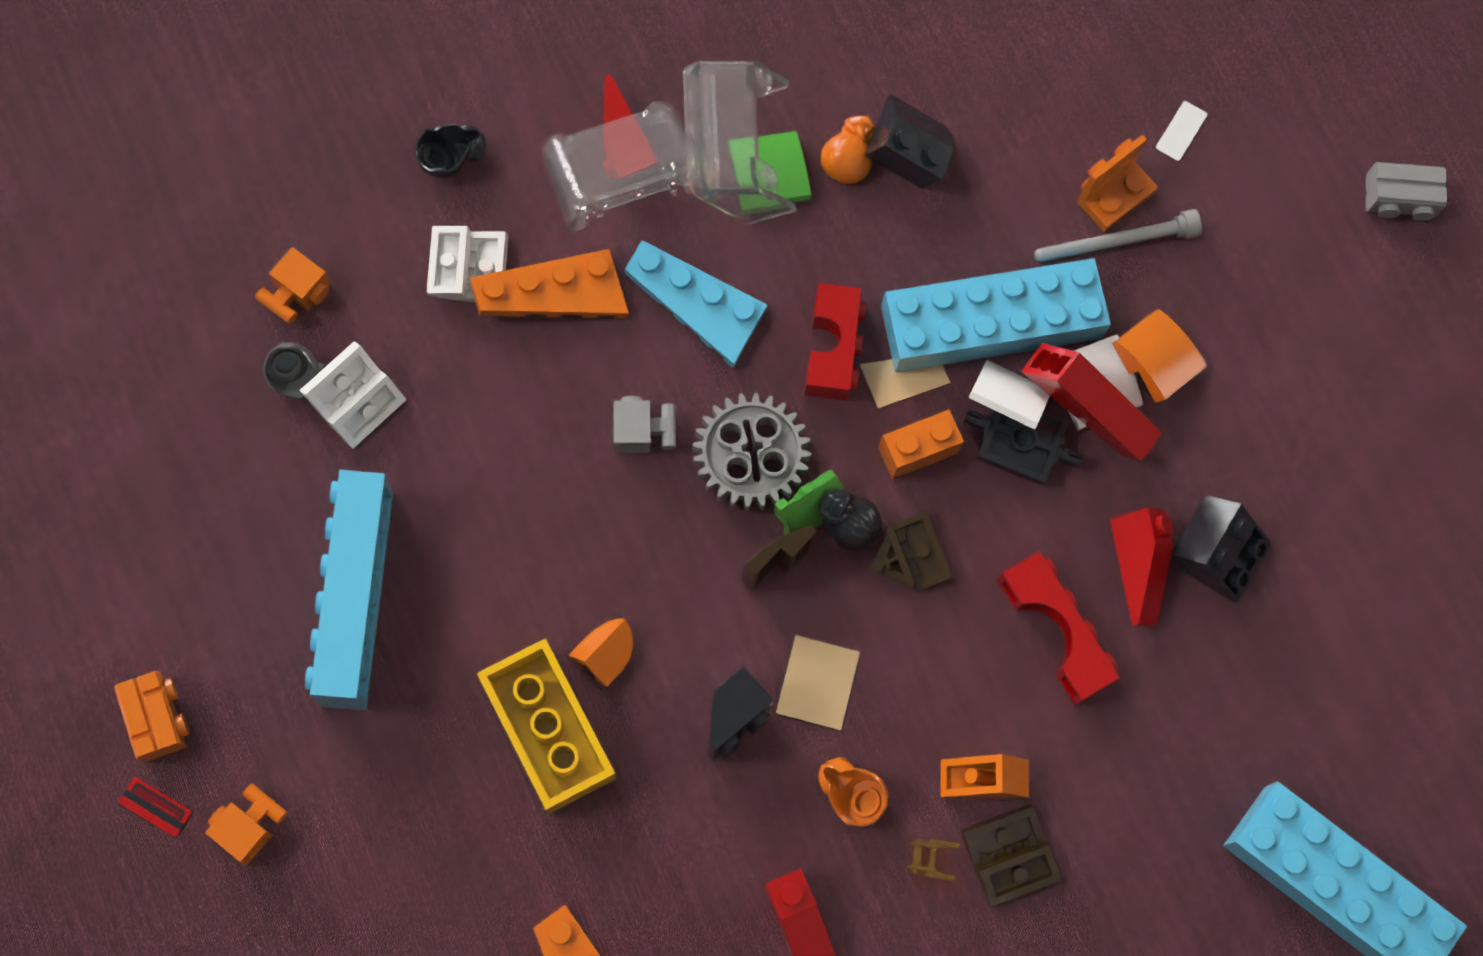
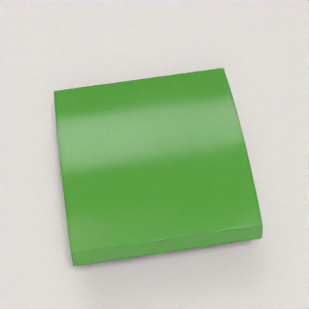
M797 131L728 141L729 155L735 173L736 189L742 211L811 200L806 165Z

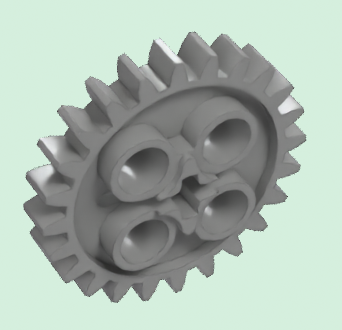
M740 393L738 404L735 405L727 397L724 402V410L716 405L712 406L714 419L709 416L702 417V424L707 429H696L695 436L702 441L694 442L692 450L701 454L693 458V465L704 466L698 471L697 477L698 479L709 477L705 490L710 491L717 487L719 489L717 500H722L726 495L730 496V507L732 508L737 504L738 500H742L745 511L749 510L752 501H756L760 510H764L765 499L769 498L775 505L779 501V493L790 498L792 491L789 484L794 487H800L802 480L797 474H807L808 467L801 462L809 461L811 452L802 449L809 446L810 438L799 437L805 431L806 426L805 424L794 426L793 423L797 418V413L793 412L786 416L784 414L785 402L781 403L777 408L772 407L773 396H769L765 403H760L758 393H754L752 402H747L743 393ZM745 421L750 424L752 447L757 452L756 467L760 476L759 482L753 479L751 456L746 451L747 436L743 427V422ZM768 425L775 430L776 434L765 438L760 436L756 429L759 426ZM726 431H733L739 435L740 440L736 443L728 444L721 439V435ZM769 459H775L781 463L783 468L778 472H770L764 468L763 463ZM739 465L746 470L747 474L737 479L731 477L727 470L731 466Z

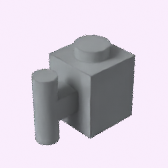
M625 396L621 398V401H613L614 453H650V436H661L662 449L670 450L676 448L675 404H662L661 417L650 418V400H643L639 396Z

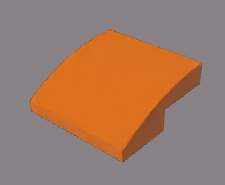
M1160 309L1153 311L1112 343L1128 374L1140 373L1155 403L1166 400L1207 367L1201 354L1188 336Z

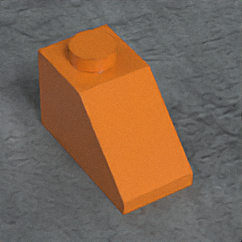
M1005 754L941 759V797L991 800L1029 798V759Z

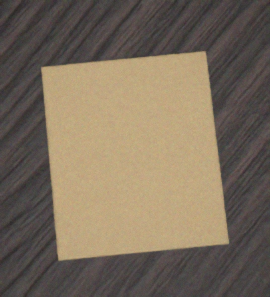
M892 359L860 364L877 408L950 383L943 365L895 373Z
M795 635L776 713L841 730L860 652Z

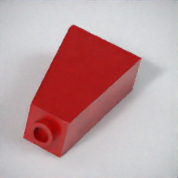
M1042 343L1021 370L1025 376L1123 456L1142 461L1154 449L1155 442L1162 435V432L1080 352Z

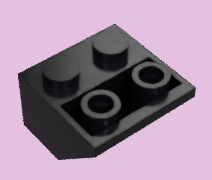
M1206 495L1174 548L1172 557L1187 575L1231 602L1238 603L1244 591L1249 587L1253 575L1261 561L1266 557L1272 543L1241 503Z
M744 666L714 690L707 754L712 761L719 755L723 760L729 757L740 747V742L743 740L741 736L747 731L752 735L757 733L769 722L768 718L772 715L770 713L773 704L772 698Z

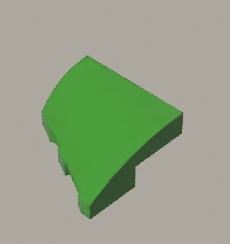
M831 469L821 474L814 481L800 487L789 502L782 498L775 503L774 515L783 523L784 535L809 526L816 529L824 522V518L820 514V504L824 495L831 489L844 490L840 480Z

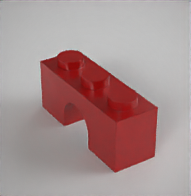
M818 283L812 328L832 333L837 339L838 346L827 352L811 350L804 396L847 401L850 389H857L859 369L853 368L854 355L860 356L863 335L856 334L858 322L864 323L866 301L860 300L861 288Z

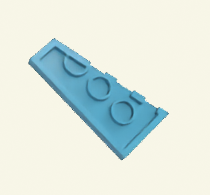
M643 240L625 268V275L657 303L663 304L680 323L686 324L700 337L704 344L710 349L713 348L732 368L736 365L767 310V304Z

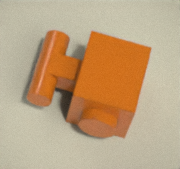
M291 247L268 273L278 290L273 295L262 287L256 293L255 299L285 322L291 324L297 318L298 313L289 305L295 301L308 311L314 303L317 305L325 299L331 284L323 269Z
M253 783L242 794L253 803L246 812L232 802L227 807L224 805L219 807L208 821L210 827L205 832L235 859L245 865L252 861L273 836L260 825L264 818L268 816L275 823L279 824L288 814L284 808Z

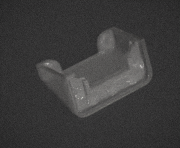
M665 101L654 102L648 105L644 111L568 136L565 134L554 135L546 140V145L541 150L544 164L570 233L586 228L585 219L592 217L594 213L597 218L604 216L605 210L668 189L670 194L677 192L678 185L683 186L686 194L703 187L705 169L676 109L672 104H666Z

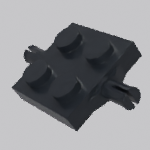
M969 408L963 423L983 430L982 444L976 460L1040 486L1045 485L1051 468L1058 460L1078 469L1084 454L1064 447V434L1070 418L1048 409H1044L1036 429L995 410L988 417Z

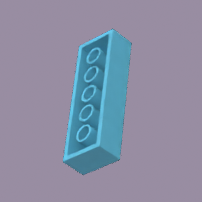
M1095 258L886 291L881 304L895 373L1037 350L1042 343L1062 346L1103 338L1111 325Z
M339 470L338 481H332L330 503L335 504L333 518H327L325 526V539L330 540L329 552L322 555L320 564V576L325 577L324 590L317 592L315 613L320 614L319 628L312 630L310 639V650L315 652L314 666H308L305 677V689L310 690V695L321 707L367 710L393 501V491L385 473Z
M1278 781L1264 787L1223 845L1365 956H1448L1467 928V925Z

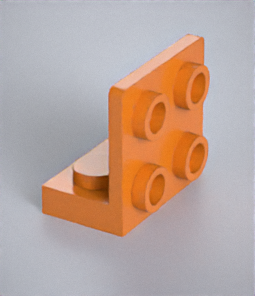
M1143 134L1134 141L1130 138L1125 140L1114 151L1115 156L1106 162L1103 158L1094 164L1088 171L1090 177L1081 185L1083 191L1077 203L1103 232H1106L1151 197L1159 188L1136 163L1148 140Z

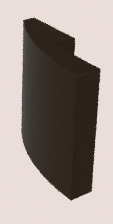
M812 526L801 528L765 546L744 565L741 582L753 591L776 565L788 574L812 548L817 530Z
M1031 804L960 830L980 885L991 907L1062 880L1051 846L1045 841L1035 808Z

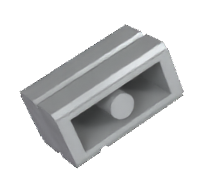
M1375 162L1366 175V211L1378 212V215L1382 218H1394L1400 214L1413 215V219L1418 221L1433 219L1447 204V188H1445L1446 168Z

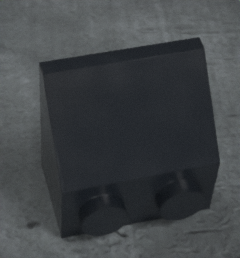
M890 94L886 99L865 156L922 189L943 179L954 147L946 126Z

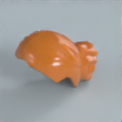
M868 116L847 118L844 121L845 124L842 127L841 133L829 139L821 151V166L827 176L842 184H854L868 176L873 160L866 157L865 153L876 128Z
M836 757L821 765L819 770L820 786L823 792L828 795L833 810L847 825L858 828L873 825L884 814L888 806L889 792L884 781L878 775L865 769L854 768L853 764H850L849 760L844 757Z

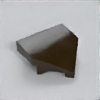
M926 510L892 523L891 527L888 526L887 534L876 559L874 558L870 570L918 592L954 580Z

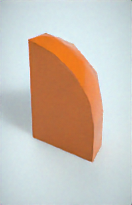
M614 619L606 622L584 638L568 656L581 669L586 665L596 677L595 681L608 687L623 671L630 660L633 649L632 630L626 619Z

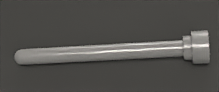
M1196 209L1182 211L1179 216L1174 217L1173 221L1039 248L1035 251L1034 257L1038 262H1045L1175 234L1177 237L1183 236L1185 239L1195 238L1202 234L1201 219Z

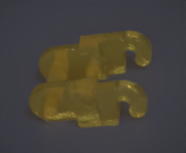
M917 838L916 842L910 841L909 845L915 848L913 864L907 865V869L913 870L914 875H918L919 871L925 872V878L955 881V875L938 873L934 866L936 850L939 847L959 849V843H948L945 840L932 838L929 840V843H923L922 838ZM923 848L931 849L929 867L920 866Z

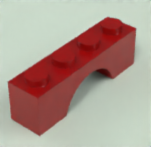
M1038 551L1002 572L996 581L1015 611L1030 610L1040 612L1050 617L1061 629L1065 639L1066 652L1064 661L1055 675L1076 706L1120 678L1117 674L1119 668L1109 652L1104 653L1096 641L1098 634L1094 626L1088 620L1084 621L1077 611L1078 602L1069 589L1064 590L1058 581V571L1054 563L1048 557L1044 559L1041 552Z

